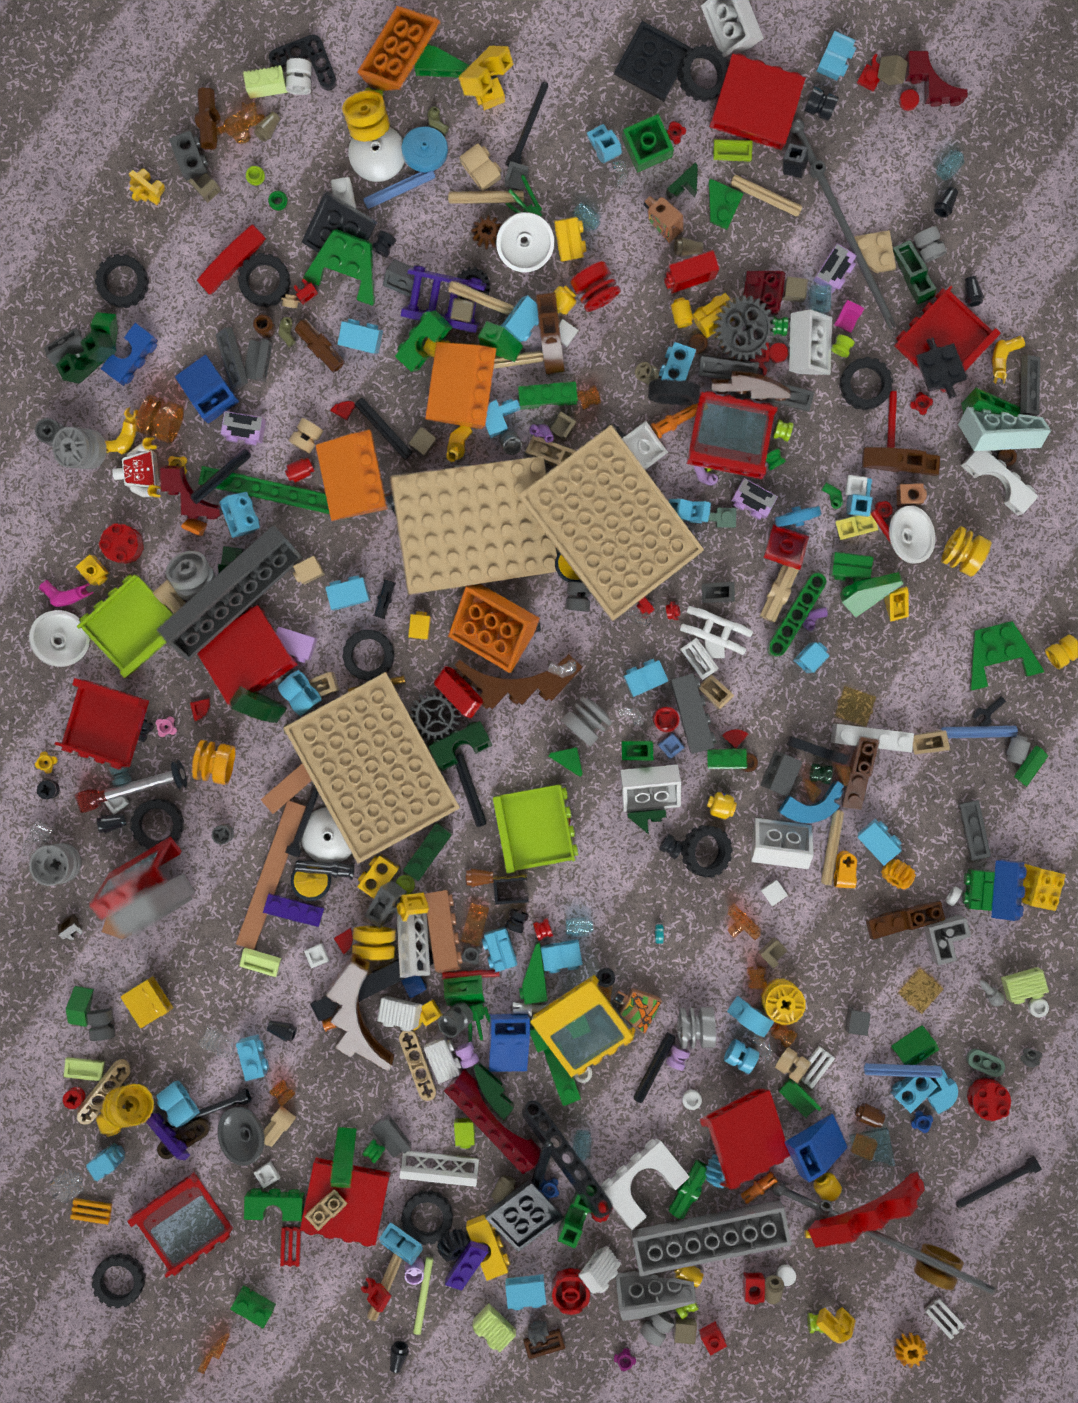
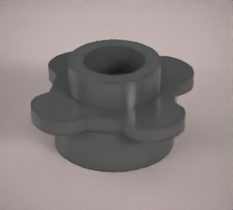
M469 943L465 944L462 961H467L473 965L478 964V957L482 952L481 947H474Z
M1024 1048V1054L1020 1057L1021 1061L1028 1067L1040 1065L1039 1059L1042 1058V1053Z

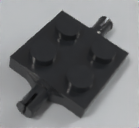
M932 337L931 340L929 338L926 340V343L930 350L916 355V361L928 392L945 389L948 399L954 398L956 393L953 386L967 379L954 343L937 347L934 338Z

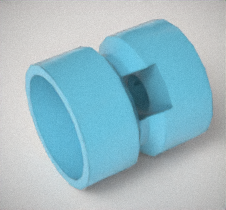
M734 1039L725 1053L724 1061L732 1066L738 1065L739 1070L749 1074L754 1069L760 1053L751 1047L746 1048L744 1043Z

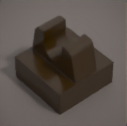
M71 914L58 924V935L63 940L65 938L74 940L73 932L75 931L80 935L82 934V927L74 914Z

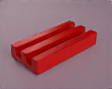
M282 1226L280 1266L288 1265V1267H292V1265H295V1267H299L301 1257L300 1227ZM286 1231H289L288 1260H285ZM293 1231H297L296 1261H292Z

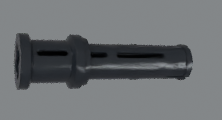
M297 860L295 872L332 875L336 879L337 877H346L353 880L355 863L342 864L339 861H335L331 864ZM307 866L321 867L323 869L307 868Z

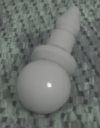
M980 980L981 988L986 992L985 996L989 999L990 1004L996 1007L1001 1006L1004 1003L1003 994L996 988H992L987 982Z

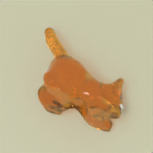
M242 102V109L225 119L224 124L217 128V135L226 132L238 144L250 141L249 129L265 118L263 114H257L255 102H250L249 104Z

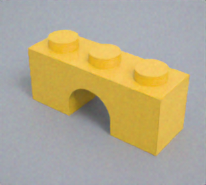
M489 46L458 77L464 95L484 96L493 86L491 76L504 75L514 65L508 46Z
M485 1215L468 1220L466 1229L471 1241L486 1243L491 1248V1251L480 1264L486 1281L508 1273V1265H511L507 1253H503L502 1247H504L501 1236L496 1235L495 1228L486 1220Z

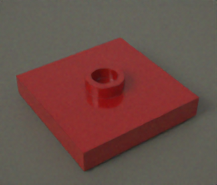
M773 524L763 558L800 570L810 536L781 526L777 527Z

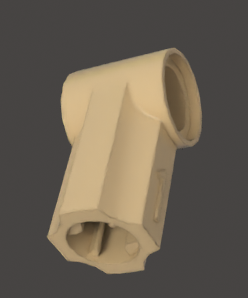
M168 579L153 592L155 597L162 604L166 605L173 614L187 603L176 593Z
M280 1106L271 1118V1122L263 1130L264 1144L272 1147L282 1133L287 1131L296 1116L283 1106Z

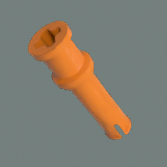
M698 403L692 404L672 416L666 415L665 419L656 424L653 422L651 428L658 439L662 438V435L669 431H675L678 425L693 418L696 415ZM707 404L704 405L703 411L708 410Z

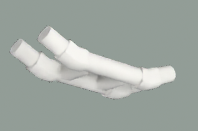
M692 606L688 607L687 613L706 619L703 630L682 624L680 631L721 645L741 655L745 654L746 648L728 640L731 630L747 637L752 636V630L703 609ZM713 623L724 626L721 637L710 633Z

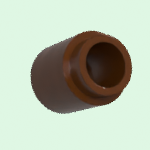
M261 314L253 321V327L261 337L269 338L274 335L276 327L269 316Z
M863 1102L855 1110L857 1121L873 1128L882 1127L885 1113L881 1109Z

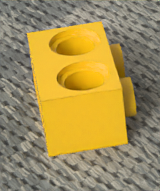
M382 854L379 857L374 856L369 863V866H371L370 870L367 873L364 871L357 880L360 882L357 887L373 899L380 887L390 882L400 868ZM378 864H386L388 871L385 873L380 872ZM368 879L376 881L377 885L375 888L368 887Z

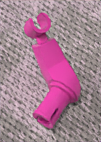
M45 580L39 586V589L51 599L50 604L55 607L76 603L93 594V591L88 592L86 590V587L90 585L89 583L67 591H58L48 580Z

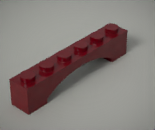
M464 1069L460 1072L459 1076L454 1077L450 1081L444 1092L522 1174L528 1172L537 1164L541 1149L531 1138L525 1140L515 1135L494 1117L481 1098L476 1086L478 1082Z

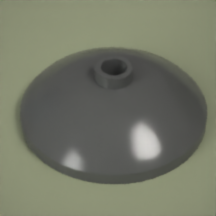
M234 1107L227 1110L220 1118L217 1133L221 1150L236 1165L246 1166L258 1160L263 1152L265 1141L263 1127L257 1116L247 1108Z

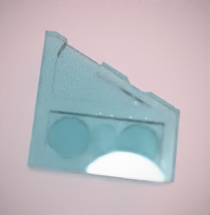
M887 1127L849 1135L854 1156L869 1158L872 1161L888 1163L890 1166H895Z

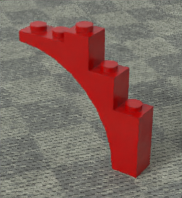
M918 1172L911 1173L895 1188L863 1206L843 1214L815 1220L808 1229L815 1248L855 1242L862 1232L880 1230L886 1226L890 1219L911 1216L918 1207V1198L925 1191L924 1183L920 1179Z

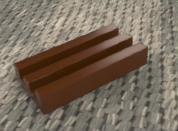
M561 1330L550 1331L546 1339L558 1337L549 1339L545 1343H536V1346L529 1345L532 1343L529 1338L523 1339L528 1359L565 1349ZM556 1342H559V1343H560L559 1345L552 1346V1347H549V1348H546V1349H542V1350H539V1351H535V1352H532V1353H531V1351H530V1350H532V1349H536V1348H539V1347H545V1346H548L549 1344H553V1343H556Z

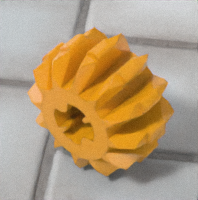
M891 859L883 866L881 871L882 877L886 879V882L896 886L898 889L909 888L916 876L914 869L899 859Z
M909 1332L908 1337L902 1334V1340L896 1339L897 1345L894 1346L897 1360L903 1366L908 1364L912 1368L916 1364L920 1367L919 1361H925L924 1355L928 1354L925 1348L926 1343L917 1334L913 1336Z

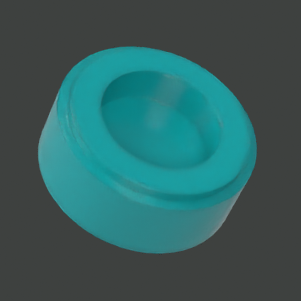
M656 924L655 943L663 944V924Z

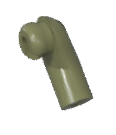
M433 106L427 113L429 126L446 135L449 126L440 121V110Z
M284 317L280 321L278 334L288 347H291L296 343V340L291 335L293 322L290 317Z

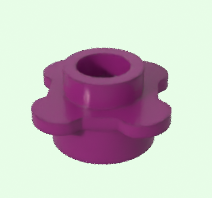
M624 1348L620 1354L614 1355V1362L618 1363L621 1371H627L632 1365L636 1364V1358L632 1357L628 1348Z

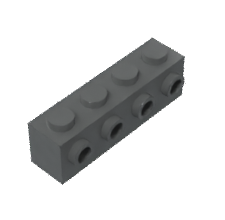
M694 673L670 679L690 753L694 754L714 748L713 743H716L714 732L709 730L708 725L711 724L709 714L704 712L703 706H706L704 696L700 695L698 688L701 687L698 676L695 677Z

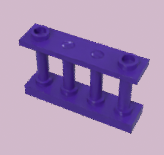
M414 265V268L408 269L407 273L414 275L410 304L402 308L401 317L420 321L421 316L425 312H438L436 307L441 281L448 283L451 281L457 282L477 291L484 290L487 284L482 283L481 279L471 278V280L426 271L425 267ZM422 277L433 279L429 308H426V310H421L417 306ZM451 292L448 311L445 312V315H440L453 326L452 328L476 333L480 323L475 322L474 318L476 302L472 322L452 319L451 313L454 298H458V295Z

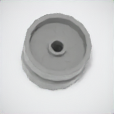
M186 551L178 554L170 561L166 569L167 579L174 587V590L182 599L187 601L216 577L205 556L197 551Z

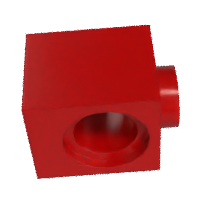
M743 1272V1297L745 1302L752 1305L764 1303L765 1278L763 1273ZM753 1286L758 1287L754 1292L749 1291Z
M716 1321L699 1329L701 1340L710 1356L727 1347L725 1337Z

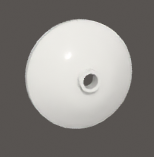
M389 127V130L376 140L361 142L352 138L348 150L351 166L359 176L369 181L382 182L391 179L401 170L405 162L402 156V137L396 130ZM379 146V149L374 151L373 147Z
M529 212L518 213L509 217L500 227L496 239L497 251L501 260L509 268L518 272H532L545 265L551 257L554 249V235L549 224L542 217ZM522 237H527L525 243L521 242Z
M906 506L896 511L891 519L889 528L893 549L901 559L908 563L916 564L927 560L935 546V530L931 519L922 509L916 506Z
M53 610L42 614L34 621L29 633V642L34 654L40 660L52 666L64 667L82 659L88 650L90 637L81 628L78 629L76 627L80 624L79 617L67 611ZM54 640H60L61 644H55Z
M327 807L320 808L311 813L301 841L305 852L313 860L321 863L333 864L335 861L342 862L347 859L352 852ZM326 833L331 835L330 840L325 839Z

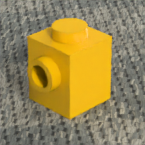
M498 77L492 79L493 86L484 96H475L478 106L482 105L484 111L505 102V94Z
M90 554L76 566L84 578L91 585L95 586L97 584L102 585L108 579L106 576L110 574L96 556Z
M416 611L415 615L411 614L409 638L429 640L431 617L427 616V612Z

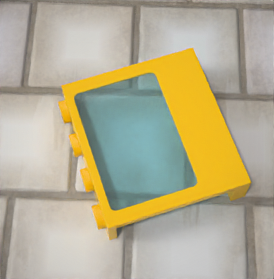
M595 974L535 1013L530 1021L571 1077L576 1074L581 1075L587 1070L588 1066L598 1064L603 1059L602 1057L607 1054L612 1055L618 1050L619 1046L622 1044L627 1045L634 1039L635 1028L628 1029L597 987L599 980Z

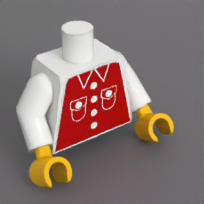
M144 438L140 445L127 454V457L122 458L123 468L113 469L114 480L124 479L125 486L141 497H161V495L157 494V490L161 489L157 454L150 450L157 448L156 445H151L152 440L155 438Z

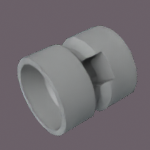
M937 226L923 230L913 237L917 248H921L919 253L924 263L937 259L947 253L943 241H939L941 235Z
M666 1312L649 1316L650 1321H646L640 1329L642 1336L658 1347L665 1340V1333H669L675 1325L674 1319Z

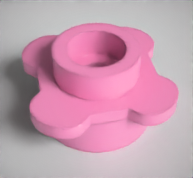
M169 716L163 720L157 719L156 725L160 737L177 733L173 717Z

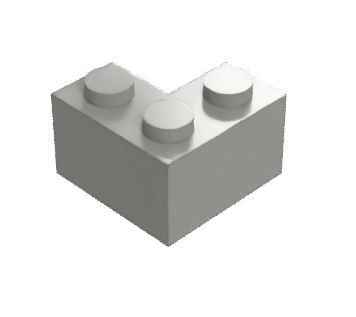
M957 915L945 918L946 920L924 926L931 958L937 965L957 961L953 941L971 937L965 917Z

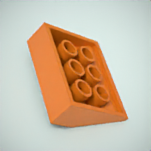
M396 6L357 73L368 86L381 91L400 89L439 25V19Z
M436 342L425 416L426 420L477 429L484 428L496 348Z
M371 430L352 433L316 445L331 521L388 509L387 502L383 496L385 491Z
M482 584L468 585L465 587L448 637L511 673L533 637L540 618Z

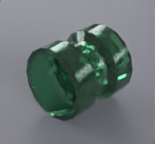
M812 763L810 771L813 772H810L809 781L815 783L821 781L823 784L830 785L833 767Z

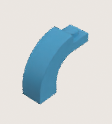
M834 780L823 798L811 805L801 804L791 796H787L778 812L800 823L822 821L839 808L840 805L836 804L834 800L840 798L844 785Z

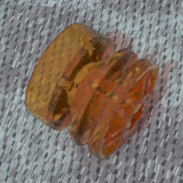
M149 394L144 399L136 420L137 432L146 434L149 437L155 435L156 439L168 444L173 443L183 421L184 407L171 401L165 404L163 398H157L155 395Z

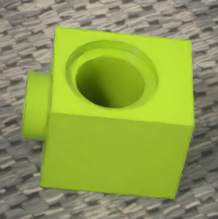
M456 1118L454 1120L455 1147L460 1146L462 1149L470 1148L471 1145H475L474 1122L470 1118Z

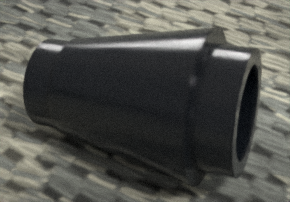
M949 187L935 203L934 212L936 215L945 218L952 213L958 195L956 188Z
M967 277L965 279V303H967L968 307L979 306L983 303L984 295L977 277Z
M125 814L101 815L100 818H97L99 833L104 832L106 834L127 826Z
M603 968L598 971L596 977L599 980L598 984L600 986L610 987L613 985L615 973L611 969ZM608 973L609 975L607 978H603L602 974Z
M270 1020L267 1031L285 1042H292L296 1035L297 1027L293 1026L292 1023Z
M396 1341L391 1346L390 1370L394 1373L401 1371L409 1354L407 1343Z

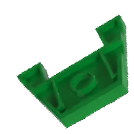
M337 229L333 230L303 276V279L319 286L326 267L361 280L356 300L373 306L375 297L372 273V242Z
M1013 621L974 631L970 691L989 687L984 667L1021 658L1026 677L1044 672V669Z

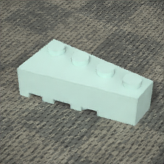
M971 407L966 408L958 424L974 451L1041 448L1051 431L1043 417L1022 414L1014 417L1007 412H1001L1000 415L991 414V410L983 409L982 412H977Z

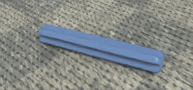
M430 171L414 174L363 199L364 203L370 209L434 179L435 173Z
M1016 726L941 728V730L947 732L948 738L1016 737L1018 734Z
M865 1064L864 1073L865 1075L941 1078L942 1067Z

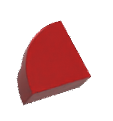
M340 402L335 404L330 411L348 420L355 408V402Z
M210 698L190 703L194 721L202 719L208 713Z
M732 729L726 731L721 736L733 747L737 748L748 733L743 730Z
M351 927L334 937L343 955L350 949L353 943Z

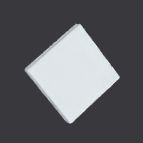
M647 421L622 438L644 470L668 453Z

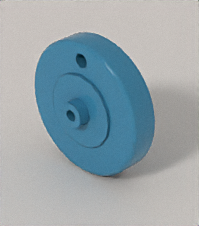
M427 126L417 127L409 131L403 138L402 156L406 164L416 171H434L445 163L448 156V144L444 135L437 129Z
M797 506L792 508V512L777 516L774 519L777 527L796 524V527L805 525L804 521L821 516L822 513L820 506L804 509Z

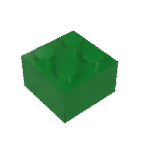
M659 114L623 129L622 140L637 173L672 158L674 148Z

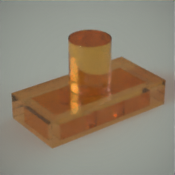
M733 903L728 908L727 913L735 921L727 929L729 934L736 938L744 930L754 940L759 938L761 929Z

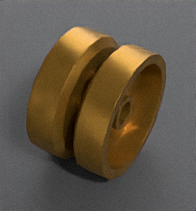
M925 1243L922 1245L920 1252L960 1271L962 1270L964 1262L955 1254L932 1244ZM921 1260L916 1261L914 1272L917 1276L939 1288L946 1290L955 1289L958 1281L956 1277Z

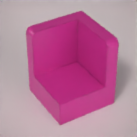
M847 300L834 325L849 333L852 332L864 308Z

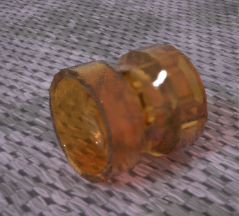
M595 385L590 386L586 391H577V397L579 401L581 400L582 404L580 405L583 410L589 408L592 404L598 405L601 403Z
M757 966V969L747 967V974L749 975L748 988H766L767 981L764 977L766 967Z
M778 1023L770 1035L774 1039L780 1040V1044L787 1048L795 1041L798 1034L793 1029L789 1030L788 1025Z
M284 1079L280 1080L269 1091L271 1096L277 1098L280 1106H283L295 1095L293 1089L287 1087Z

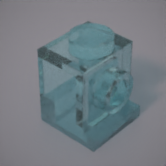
M812 285L809 289V310L825 315L831 309V286ZM816 300H820L822 305H816Z

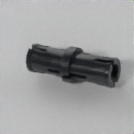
M384 579L380 596H377L378 603L373 616L385 619L389 603H392L391 596L396 585L395 582Z

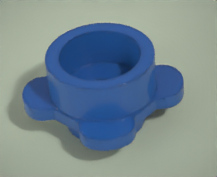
M917 1111L911 1126L914 1129L918 1128L923 1133H927L933 1122V1117L923 1114L922 1111Z
M555 1178L552 1180L543 1179L541 1185L542 1192L548 1198L559 1196V1191L557 1190L558 1180Z

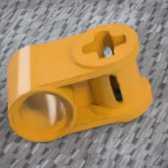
M841 851L836 857L834 887L836 888L856 887L857 859L848 851ZM848 857L850 861H847L845 864L843 860H846Z

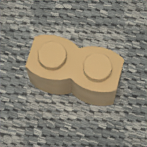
M477 143L461 155L459 160L479 189L485 191L501 179L500 172L502 171L496 162L493 163L489 159L490 154L485 146L481 147Z

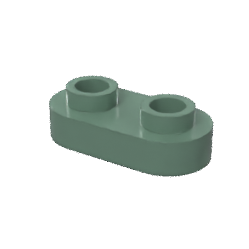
M972 1049L967 1053L966 1060L972 1068L992 1077H999L1004 1073L1005 1064L1000 1058L980 1049ZM975 1055L979 1056L977 1061H973ZM996 1063V1068L991 1069V1064Z

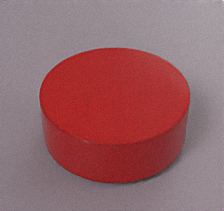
M912 89L905 90L899 98L900 107L906 111L915 109L919 103V95Z
M775 343L769 349V358L774 363H781L788 356V348L783 343Z

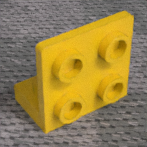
M1024 864L1027 873L1025 879H1023L1025 895L1022 898V903L1056 911L1062 887L1064 886L1065 874Z
M154 976L121 996L122 1001L140 1028H143L160 1016L162 1017L174 1008Z

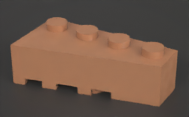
M447 890L426 893L424 895L429 907L427 917L435 971L442 973L461 970V963H463L462 954L458 951L457 945L460 944L458 932L455 933L454 925H457L455 913L452 914L451 906H454L453 895H449Z

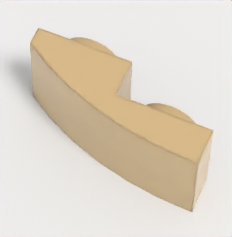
M333 1189L305 1217L319 1231L347 1205V1202Z

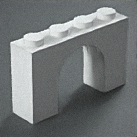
M657 1138L648 1141L645 1144L644 1150L640 1153H635L626 1166H621L612 1179L608 1178L601 1185L603 1191L611 1200L613 1209L632 1230L647 1217L633 1200L630 1191L632 1179L639 1171L646 1168L656 1169L674 1190L689 1178L685 1170Z

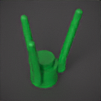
M521 175L534 207L532 204L527 207L511 189L508 192L524 209L523 212L534 213L542 217L543 214L540 212L542 208L538 204L525 176ZM506 203V206L516 214L522 213L510 203Z
M483 1003L469 1005V1008L472 1010L473 1021H476L479 1038L482 1041L483 1034L480 1020L484 1019L485 1015L489 1022V1013L487 1006L483 1007ZM472 1022L468 1025V1042H472Z

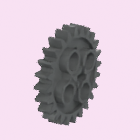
M745 295L740 296V298L734 297L732 301H726L727 307H720L722 313H716L719 320L713 321V323L718 325V328L713 329V331L718 332V335L714 339H720L717 346H724L722 353L729 351V358L735 355V360H740L741 357L742 360H748V357L754 359L755 354L762 355L761 349H768L765 343H772L768 337L775 334L770 331V328L775 327V325L770 324L774 317H768L771 310H764L766 303L759 305V298L753 301V296H748L747 299ZM748 311H751L752 313L751 320H749L747 317ZM731 317L735 319V325L733 327L730 324ZM754 330L758 332L757 339L753 337ZM737 336H739L741 340L739 346L735 342Z

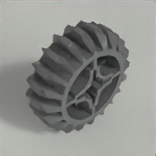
M433 690V696H431L430 692L426 691L427 698L420 694L419 698L422 701H413L418 706L417 708H410V710L415 711V714H410V717L415 718L416 721L413 722L418 725L416 727L418 731L422 730L420 733L421 737L426 733L427 741L431 739V735L434 736V741L438 740L439 735L441 740L445 739V733L447 736L451 735L450 729L453 731L457 730L453 724L460 725V721L455 720V717H461V714H455V710L458 709L453 707V704L447 698L443 697L442 692H440V696H437V690ZM434 699L442 701L435 709L425 705L426 702ZM446 705L451 712L450 722L442 715ZM440 709L438 716L441 720L437 721L435 719V721L431 722L432 715L430 712ZM421 710L428 716L425 726L420 721ZM436 722L446 726L444 730L439 732L429 730Z

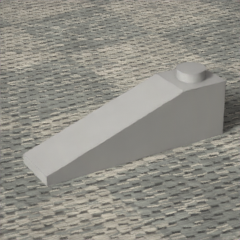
M636 1271L619 1273L616 1276L619 1312L622 1321L640 1319L697 1303L694 1282L675 1278L666 1279L658 1277V1275L640 1276V1273Z

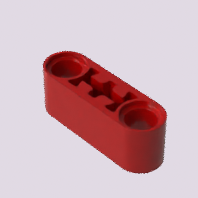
M444 666L434 680V685L468 718H472L483 704V699L449 666Z

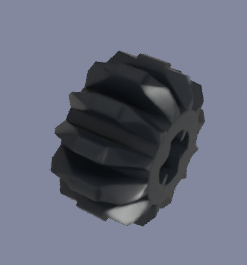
M454 1229L452 1232L443 1235L442 1239L438 1241V1252L446 1262H453L455 1259H459L470 1240L462 1229Z

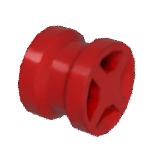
M548 918L544 919L543 922L533 923L539 941L547 936L553 937Z
M72 1087L63 1095V1104L68 1109H76L84 1102L86 1094L82 1088Z

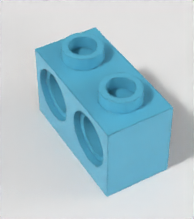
M674 342L673 347H668L665 358H668L667 364H662L659 376L662 377L661 380H673L668 375V372L671 370L678 373V377L675 379L680 381L686 380L696 349ZM680 352L684 355V359L677 360L674 354Z
M814 642L809 643L795 657L794 661L806 673H814L830 655L826 653L828 649L823 644Z
M905 1077L902 1081H898L893 1085V1090L890 1093L912 1113L938 1087L929 1077H923V1082L919 1085H916V1080L920 1077ZM905 1091L910 1092L907 1098H902V1094Z
M391 1222L379 1238L383 1246L411 1266L423 1250L422 1244Z

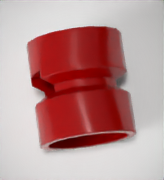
M661 707L653 714L652 721L658 730L670 732L677 728L679 715L671 707Z

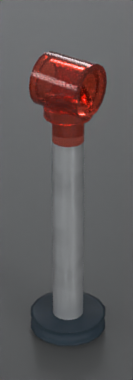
M177 760L176 764L175 762L171 763V771L102 791H97L93 788L74 794L80 813H85L101 806V802L175 782L179 789L182 786L187 787V777L184 766L180 760Z

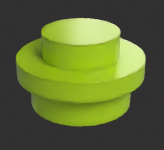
M251 166L247 169L245 176L249 184L258 186L264 182L265 173L261 167Z
M402 875L396 881L399 886L407 891L406 894L411 893L415 888V881L409 875Z

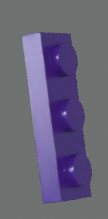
M268 893L263 913L319 927L324 908Z
M152 1113L146 1123L176 1159L185 1161L190 1156V1153L186 1150L188 1148L187 1145L175 1137V1131L163 1123L165 1120L159 1113Z
M470 1241L445 1278V1285L462 1291L487 1255L488 1246Z

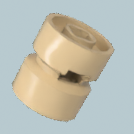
M302 418L297 425L298 431L293 432L288 441L310 454L315 447L314 441L319 440L324 431L312 422ZM301 435H306L307 437H309V440L306 441L302 439Z
M788 1047L775 1068L783 1074L789 1073V1078L799 1083L809 1069L811 1062L803 1056L799 1058L798 1053Z

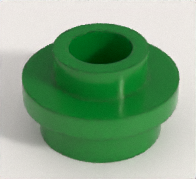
M274 191L270 194L268 203L273 210L281 211L286 208L288 199L283 192ZM277 198L282 199L280 204L275 203Z

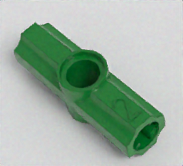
M695 1160L688 1173L689 1178L678 1187L677 1195L668 1209L678 1219H684L692 1203L696 1202L701 1194L702 1185L707 1177L705 1175L707 1165L700 1160Z

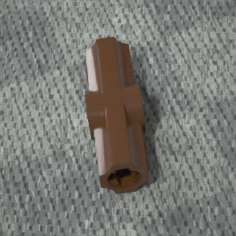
M202 87L198 89L199 112L195 114L194 120L200 129L201 148L214 150L217 148L216 125L220 123L221 118L215 108L214 90Z
M307 319L301 320L294 330L305 341L311 352L318 359L320 358L333 373L343 367L345 364L344 359L332 348V344L322 333H319Z

